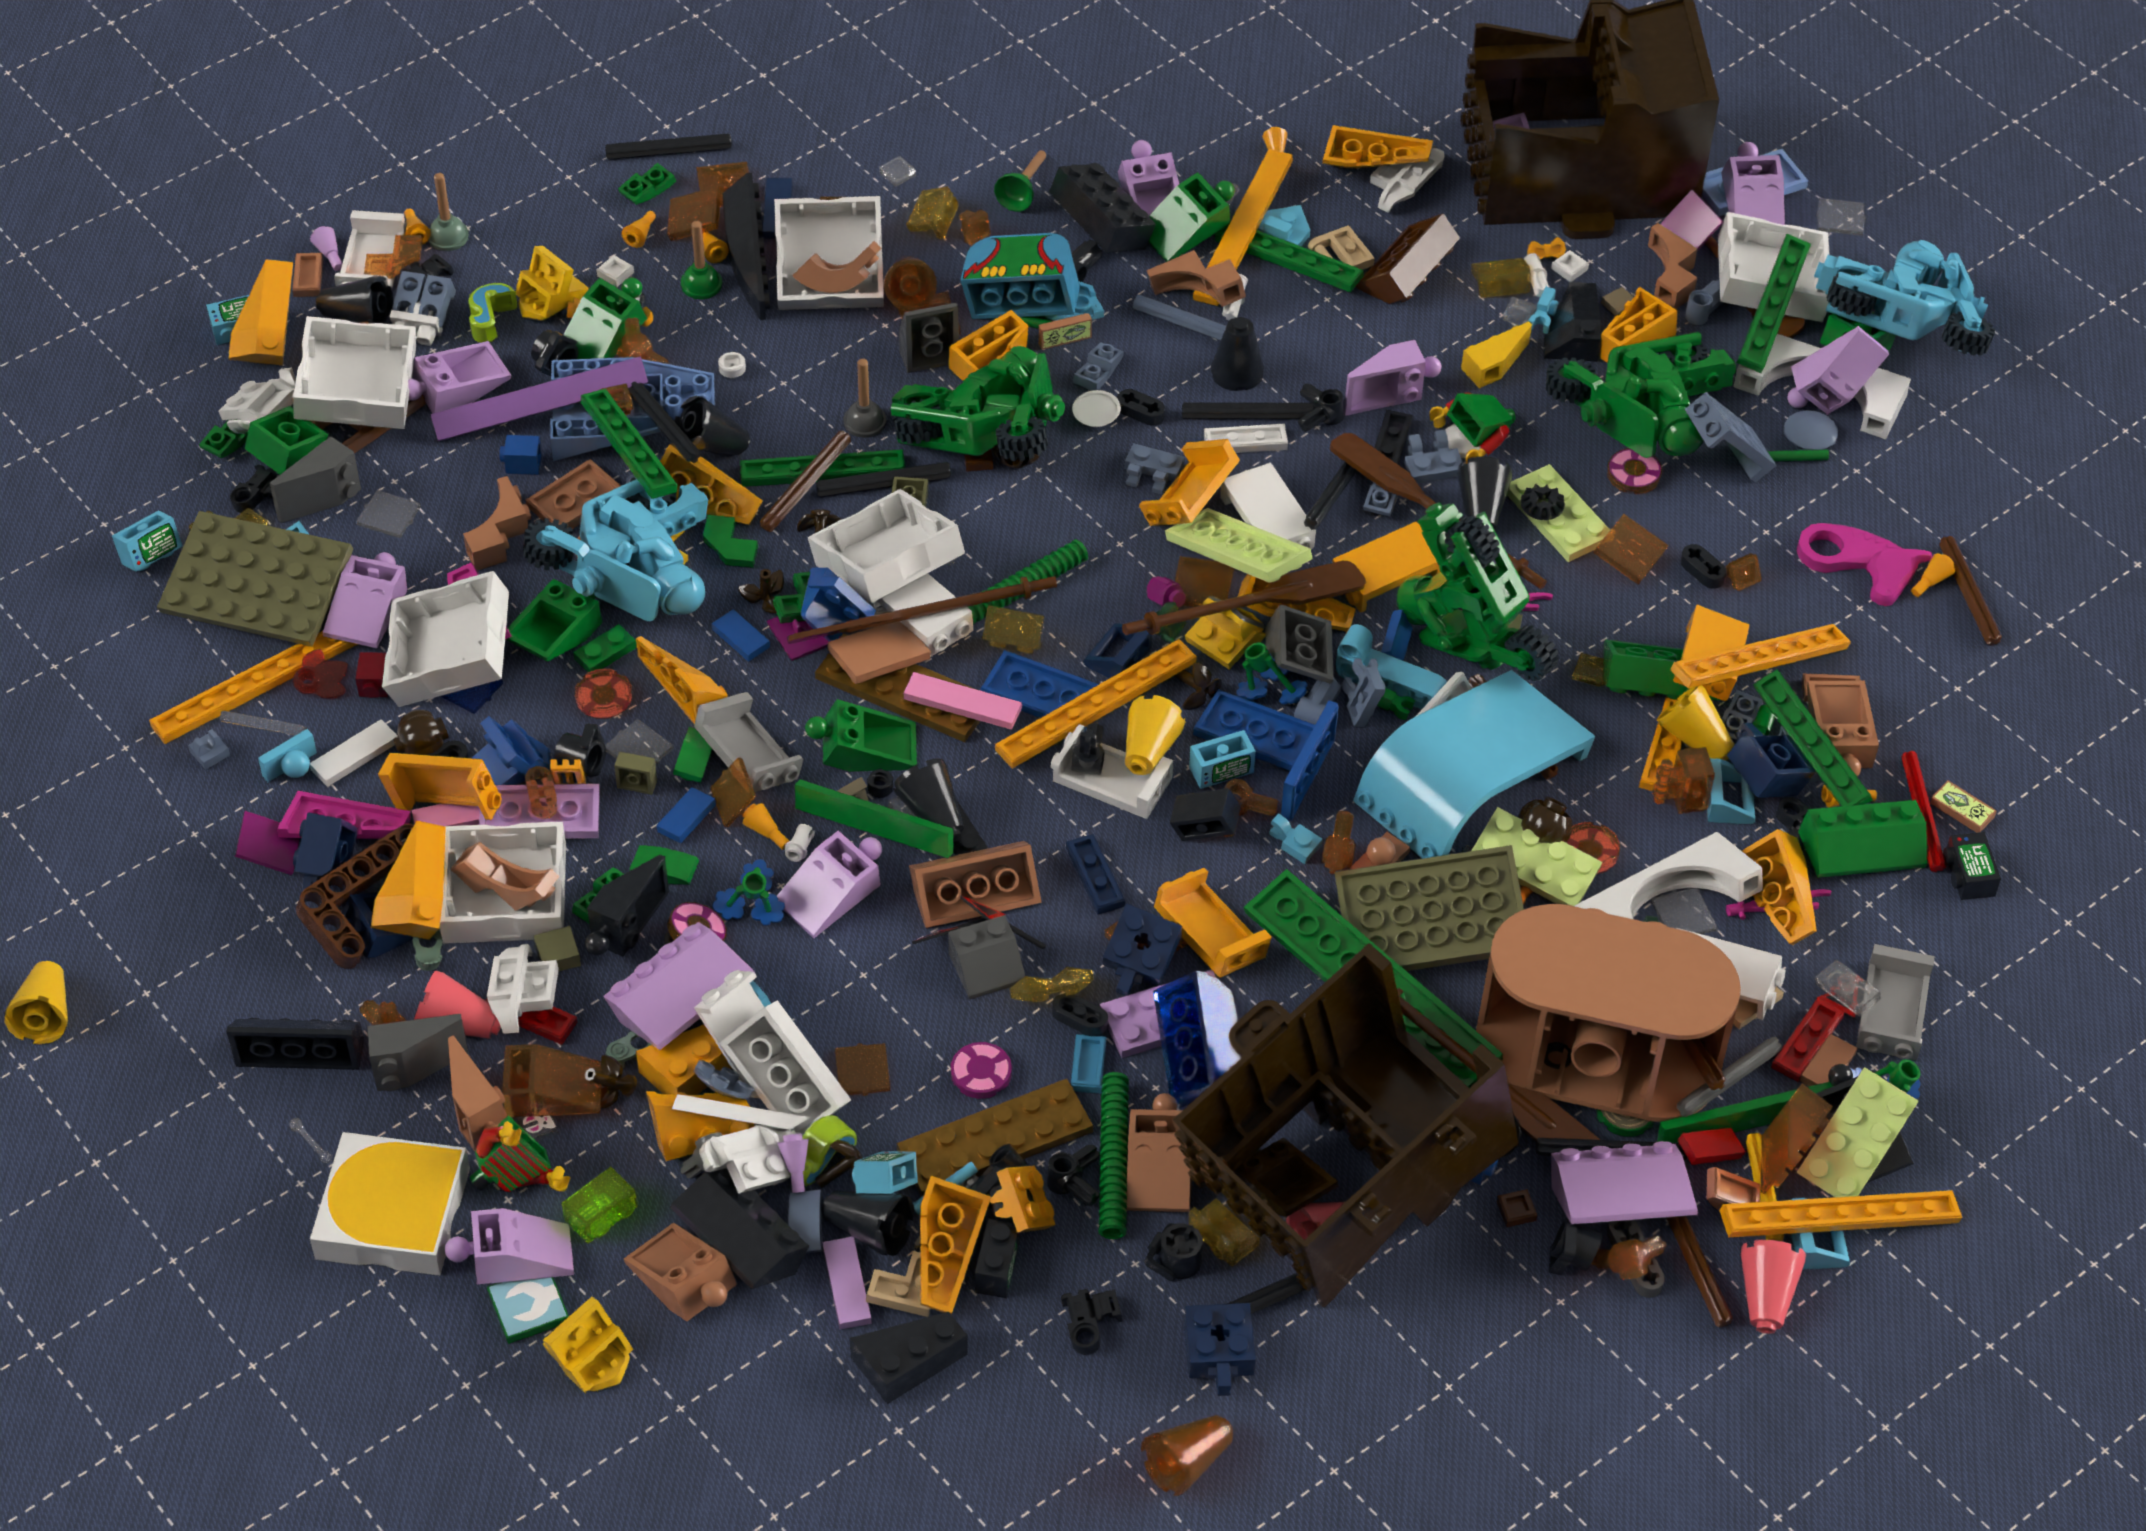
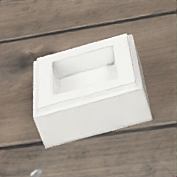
M1569 250L1552 262L1551 269L1569 282H1572L1588 270L1589 263Z
M615 255L597 269V276L615 287L621 285L625 279L634 273V266Z

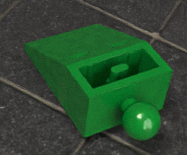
M1198 172L1177 185L1149 215L1156 223V226L1148 243L1168 262L1183 255L1229 225L1231 222L1230 211L1226 201L1233 198L1235 194L1234 185L1229 181L1223 180L1218 182L1215 189H1213Z
M599 277L584 294L564 335L578 341L576 344L579 351L577 359L613 358L644 323L647 317L639 301L634 299L642 293V284L638 279L633 277L625 279L620 290Z
M553 578L508 627L512 637L505 640L548 662L584 643L602 624L599 602L595 600L594 592L592 595L585 597L577 593L575 589Z
M837 699L824 718L814 716L805 725L806 733L810 738H823L824 765L849 772L874 771L877 769L885 771L908 770L917 765L915 721Z

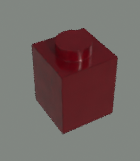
M360 652L355 677L359 697L388 698V693L382 687L385 656L387 653Z

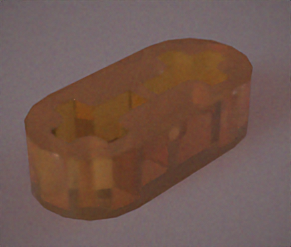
M535 766L529 769L525 775L529 803L533 815L540 819H547L557 812V797L550 770L546 767ZM541 778L543 787H538L535 779ZM540 798H545L548 806L542 807Z

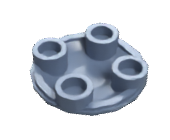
M1805 410L1796 412L1788 417L1783 428V432L1788 440L1797 446L1798 450L1826 449L1829 446L1835 445L1838 437V428L1834 421L1827 415L1817 411Z
M699 1060L694 1069L695 1074L706 1086L723 1096L747 1099L754 1089L749 1084L738 1081L739 1074L727 1067H723L719 1071L710 1063Z

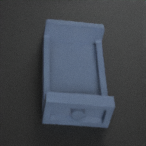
M1705 392L1685 409L1707 446L1713 448L1722 440H1726L1749 478L1755 483L1777 466L1753 428Z

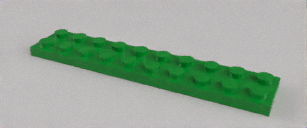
M1288 869L1283 871L1244 906V911L1250 918L1324 982L1370 943L1392 963L1397 989L1400 988L1404 991L1400 997L1472 1055V1052L1483 1044L1500 1061L1503 1060V1053ZM1403 1015L1406 1031L1466 1086L1470 1088L1473 1083L1478 1081L1476 1073Z

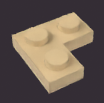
M913 1251L906 1276L874 1269L866 1302L929 1317L931 1308L921 1305L920 1252Z

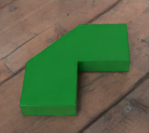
M708 515L703 533V542L709 548H713L726 565L754 568L758 541L732 538L736 525L735 517Z
M810 572L794 573L793 583L797 594L774 596L773 604L780 623H790L794 619L798 622L805 621L801 616V609Z

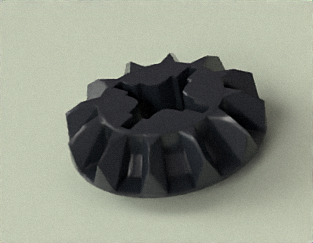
M1535 484L1533 488H1526L1524 494L1521 495V507L1532 518L1551 520L1563 512L1565 507L1564 495L1559 494L1558 488L1550 489L1548 484L1544 487ZM1545 498L1548 499V503H1547L1546 501H1543V502H1541V503H1540V502L1538 503V499H1540V500H1544Z

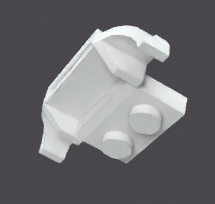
M1433 145L1428 162L1379 166L1370 177V183L1384 189L1378 203V208L1389 213L1395 204L1414 197L1415 193L1439 168H1442L1444 151Z
M280 369L278 371L280 379H270L268 382L261 383L249 381L242 384L240 390L234 396L226 400L227 403L219 410L222 420H229L227 425L230 430L239 434L247 433L250 422L291 406L293 404L292 398L296 382L293 369Z
M529 944L505 949L499 956H494L487 999L492 1013L500 1023L503 1034L519 1032L518 1016H522V1012L542 1011L553 1008L559 971L557 960L528 963L527 957L532 956Z
M757 1125L750 1129L718 1137L713 1136L699 1150L704 1163L705 1172H713L727 1168L738 1194L784 1182L791 1176L780 1154L778 1142H783V1135L796 1134L794 1129L778 1131L770 1127Z

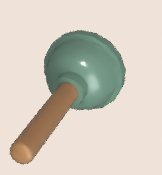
M436 173L434 175L439 215L429 228L431 236L428 242L437 250L452 251L465 245L468 241L469 231L460 219L450 213L445 177L442 173Z

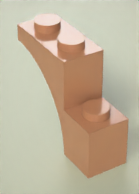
M1656 223L1651 227L1648 247L1660 257L1664 264L1665 272L1656 281L1654 296L1674 309H1678L1689 300L1691 292L1696 287L1697 277L1689 271L1694 268L1697 248L1661 224Z
M1195 250L1146 270L1155 295L1180 289L1197 290L1212 296L1222 307L1246 297L1242 279L1230 259L1205 269Z
M508 476L497 479L500 499L494 513L482 525L463 534L466 553L477 570L507 561L506 549H509L507 539L524 534L525 530L528 529V520L531 519L529 508L526 503H521L522 498L517 485L512 486Z
M481 842L466 848L450 869L475 893L486 888L488 890L493 889L515 911L525 906L529 908L540 899L545 901L554 892L555 887L553 885L560 877L551 868L547 870H531L515 865L492 852Z

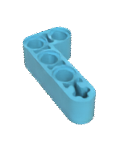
M1355 624L1350 626L1337 648L1336 671L1342 678L1350 677L1352 682L1357 684L1359 678L1352 669L1355 658H1361L1365 666L1368 665L1370 659H1376L1378 671L1385 683V687L1397 692V695L1400 697L1409 696L1415 700L1414 706L1423 709L1447 683L1446 679L1436 673L1372 649V634L1362 625Z

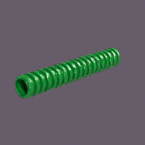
M1074 539L1071 543L1065 544L1064 547L1058 548L1057 551L1051 552L1050 555L1044 556L1043 559L1037 560L1036 563H1031L1029 567H1024L1022 571H1017L1015 575H1010L1008 579H1003L1001 583H996L994 587L990 586L987 591L1020 584V578L1027 577L1028 582L1053 576L1058 578L1060 574H1065L1067 570H1072L1074 566H1079L1081 562H1086L1088 560L1087 549L1082 542ZM1023 595L968 606L972 611L973 625L976 624V621H982L983 617H989L990 613H996L997 609H1003L1004 605H1010L1011 601H1017Z
M1120 1072L1105 1074L1102 1077L1100 1226L1098 1233L1107 1239H1119L1127 1234L1126 1192L1129 1078Z

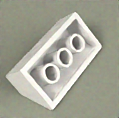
M778 1000L764 1007L719 1043L748 1083L754 1088V1091L768 1110L810 1117V1119L793 1128L796 1134L802 1133V1137L813 1122L821 1117L833 1115L851 1101L850 1097Z

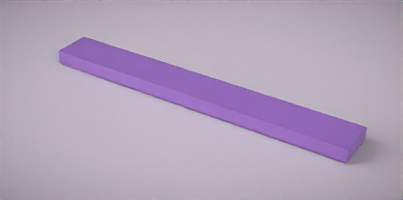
M640 356L430 415L438 441H443L580 403L581 395L606 389L609 394L627 390L634 381L645 385L648 384V379Z

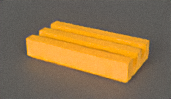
M551 759L550 770L555 784H565L563 783L561 773H565L568 784H574L573 773H575L578 784H586L580 759H574V765H570L568 759H563L562 765H558L557 759Z

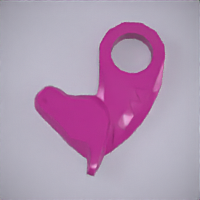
M1827 523L1812 524L1801 532L1796 550L1800 561L1815 571L1830 573L1850 569H1866L1867 573L1870 572L1873 584L1870 599L1881 606L1892 605L1912 580L1918 565L1932 559L1930 551L1903 549L1895 543L1870 532L1849 526ZM1816 540H1828L1835 543L1841 552L1834 556H1822L1813 551L1809 544Z

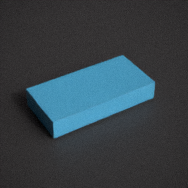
M1076 1034L1071 1086L1074 1092L1101 1094L1107 1037Z

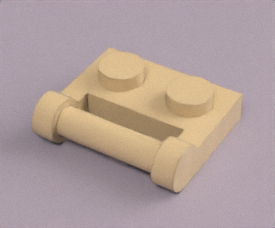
M1349 225L1315 237L1308 243L1310 250L1332 258L1325 249V247L1330 246L1343 263L1363 270L1374 265V256Z

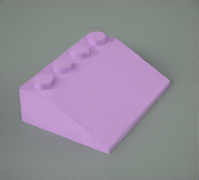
M697 922L687 927L682 932V935L672 943L661 947L658 954L649 961L638 965L635 971L626 979L615 983L611 990L603 997L622 1025L661 1050L700 1019L694 1007L702 1001L701 998L706 992L721 986L725 982L724 978L735 970L754 971L711 929Z
M1661 1141L1654 1143V1146L1626 1144L1623 1148L1613 1149L1606 1146H1596L1592 1150L1586 1151L1567 1148L1559 1153H1551L1552 1190L1571 1224L1698 1215L1684 1159L1675 1144Z

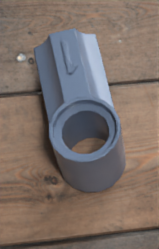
M1720 279L1717 281L1713 280L1702 290L1691 292L1685 311V319L1693 325L1705 324L1708 321L1709 314L1724 303L1720 302Z
M1334 677L1331 684L1317 680L1308 696H1303L1298 702L1294 717L1315 725L1329 700L1335 702L1341 692V685Z

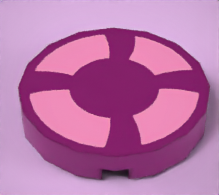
M976 1042L962 1047L954 1055L950 1064L953 1084L964 1095L976 1099L991 1098L997 1095V1092L1002 1089L1004 1090L1009 1085L1012 1077L1011 1060L1007 1053L997 1045L987 1042Z

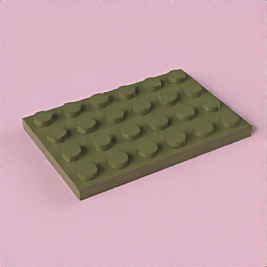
M199 511L157 608L160 613L313 647L335 595L341 573L351 557L353 547L350 543Z
M1512 845L1335 872L1341 916L1406 971L1489 959L1492 941L1498 928L1509 917L1524 910Z

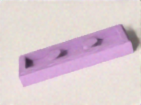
M854 1237L822 1242L839 1328L845 1329L872 1324Z

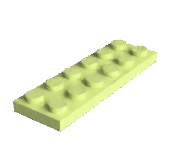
M1209 508L1202 510L1192 523L1176 524L1165 530L1167 541L1269 583L1279 580L1282 575L1291 570L1301 568L1302 564L1313 559L1310 548Z

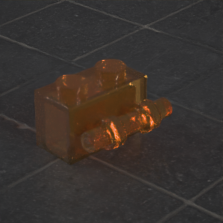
M1706 747L1678 750L1674 768L1671 760H1662L1661 765L1656 770L1657 781L1652 789L1655 803L1663 804L1665 799L1674 798L1678 814L1707 810L1715 772Z

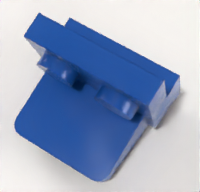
M828 567L810 569L801 616L813 629L874 615L876 610ZM842 633L825 636L824 638L830 642L839 639Z
M488 716L480 723L487 732L484 738L488 744L478 751L472 759L483 760L495 785H518L547 771H551L550 749L529 736L515 721L511 719L504 726H501Z

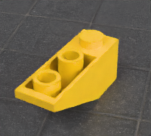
M1528 321L1519 326H1514L1499 335H1494L1481 343L1469 346L1463 350L1461 369L1479 389L1500 380L1529 344L1532 324Z

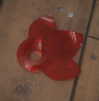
M321 649L313 650L304 656L302 667L294 674V687L303 694L315 693L325 699L337 698L346 692L345 687L340 681L345 677L348 664L342 661H325ZM307 679L313 681L312 683L308 684L303 683V681Z

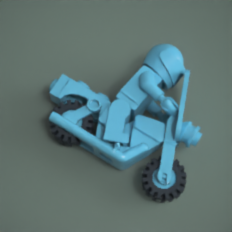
M1920 240L1908 243L1901 248L1896 256L1893 271L1891 269L1890 273L1876 265L1868 266L1841 256L1837 258L1831 255H1827L1825 263L1819 262L1814 275L1815 278H1818L1816 289L1826 291V298H1828L1826 312L1908 340H1918L1937 327L1946 324L1942 333V340L1947 342V346H1954L1953 350H1959L1963 354L1969 352L1972 356H1975L1976 353L1979 356L1983 355V353L1986 354L1989 350L1995 334V328H1992L1993 325L1987 323V320L1983 318L1988 304L1983 303L1985 297L1981 296L1980 299L1974 297L1973 283L1958 253H1950L1947 261H1944L1942 253L1935 245ZM1941 274L1937 286H1932Z
M633 477L629 483L584 503L580 524L581 540L575 538L571 527L567 528V524L564 522L559 525V520L554 519L553 523H551L549 518H544V523L536 520L535 525L529 524L528 529L524 533L523 555L525 558H528V563L532 564L535 562L536 568H540L543 565L544 570H549V567L553 566L554 570L561 569L573 575L572 584L577 593L588 597L594 592L596 597L645 621H653L658 615L659 607L668 615L690 614L696 611L703 603L706 593L705 585L696 572L683 565V557L672 541L671 536L693 527L696 523L706 519L708 498L704 492L700 491L693 483L680 486L677 501V492L651 499L640 482ZM574 553L578 556L577 561L572 559Z

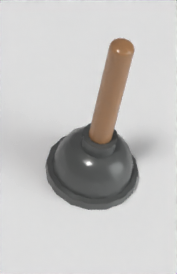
M859 359L857 362L859 399L845 412L843 422L845 429L850 434L866 438L873 437L884 430L886 415L877 403L869 398L868 361L866 359Z

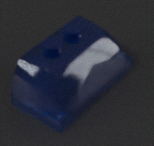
M1194 971L1153 990L1169 1094L1176 1099L1177 1108L1191 1104L1241 1059L1232 1050L1228 1039L1230 1028L1237 1022L1233 993L1219 979L1201 971Z

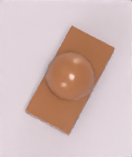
M1386 832L1382 837L1370 841L1366 852L1351 866L1350 870L1401 862L1409 854L1410 846Z
M1713 1167L1707 1169V1200L1717 1210H1720L1723 1204L1760 1202V1184Z

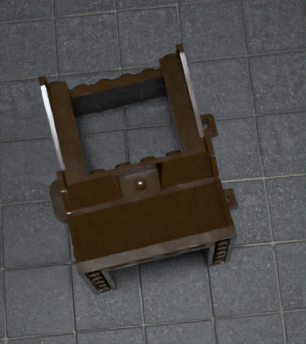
M1589 0L1574 39L1488 23H1475L1472 54L1467 56V66L1470 72L1465 74V87L1467 89V93H1463L1465 112H1461L1460 122L1461 127H1465L1464 143L1469 144L1467 147L1468 162H1472L1470 173L1471 179H1475L1474 195L1479 197L1477 211L1478 215H1482L1484 225L1561 222L1562 231L1568 238H1607L1613 234L1615 220L1666 218L1691 190L1700 198L1702 197L1718 111L1719 96L1694 0H1664L1632 9L1625 8L1615 0ZM1520 113L1525 114L1527 121L1606 118L1603 126L1528 129L1501 125L1500 123L1495 124L1494 130L1493 126L1494 120Z
M1370 943L1292 1013H1289L1274 1000H1263L1248 1011L1230 1028L1228 1033L1230 1046L1241 1059L1172 1120L1176 1129L1174 1136L1181 1144L1179 1149L1186 1157L1183 1161L1190 1169L1188 1175L1200 1189L1206 1186L1216 1195L1221 1192L1228 1199L1226 1203L1235 1214L1240 1216L1243 1213L1250 1220L1248 1222L1249 1226L1258 1236L1262 1237L1265 1234L1272 1241L1270 1243L1271 1247L1281 1258L1287 1256L1294 1262L1292 1267L1298 1273V1276H1296L1297 1281L1307 1291L1314 1290L1317 1302L1323 1308L1340 1293L1411 1212L1428 1227L1449 1207L1463 1185L1518 1144L1505 1064L1481 1044L1472 1052L1478 1081L1470 1088L1466 1086L1406 1031L1392 963ZM1301 1110H1304L1319 1125L1327 1119L1336 1131L1340 1132L1343 1130L1349 1136L1348 1140L1359 1152L1366 1151L1371 1156L1370 1161L1379 1170L1377 1174L1305 1240L1273 1210L1266 1199L1262 1200L1234 1173L1247 1158L1252 1156Z

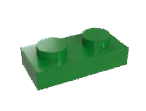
M618 624L574 651V660L592 676L636 649L637 645L636 640Z

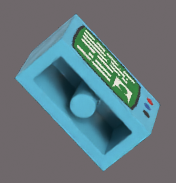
M249 295L206 305L217 345L230 342L231 332Z
M159 510L112 535L122 565L135 572L149 568L155 561L169 557L175 550L183 547L174 519Z
M1242 730L1190 746L1189 769L1199 788H1206L1254 773L1256 751L1246 732Z
M882 1151L855 1161L852 1179L854 1184H856V1193L891 1194L918 1183L916 1152Z

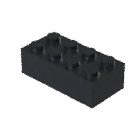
M1097 163L1059 166L1049 193L1106 253L1146 249L1156 223L1119 186V183L1105 171L1103 166Z

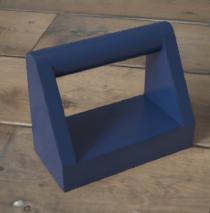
M1115 623L1086 656L1083 663L1086 667L1111 678L1143 659L1151 649L1152 635L1147 630L1125 635L1122 631L1123 624ZM1117 637L1128 641L1116 657H1101Z
M378 892L350 895L342 911L345 918L362 937L365 945L363 953L366 958L378 957L413 940V936L371 928L373 915L371 911L373 910L374 900Z

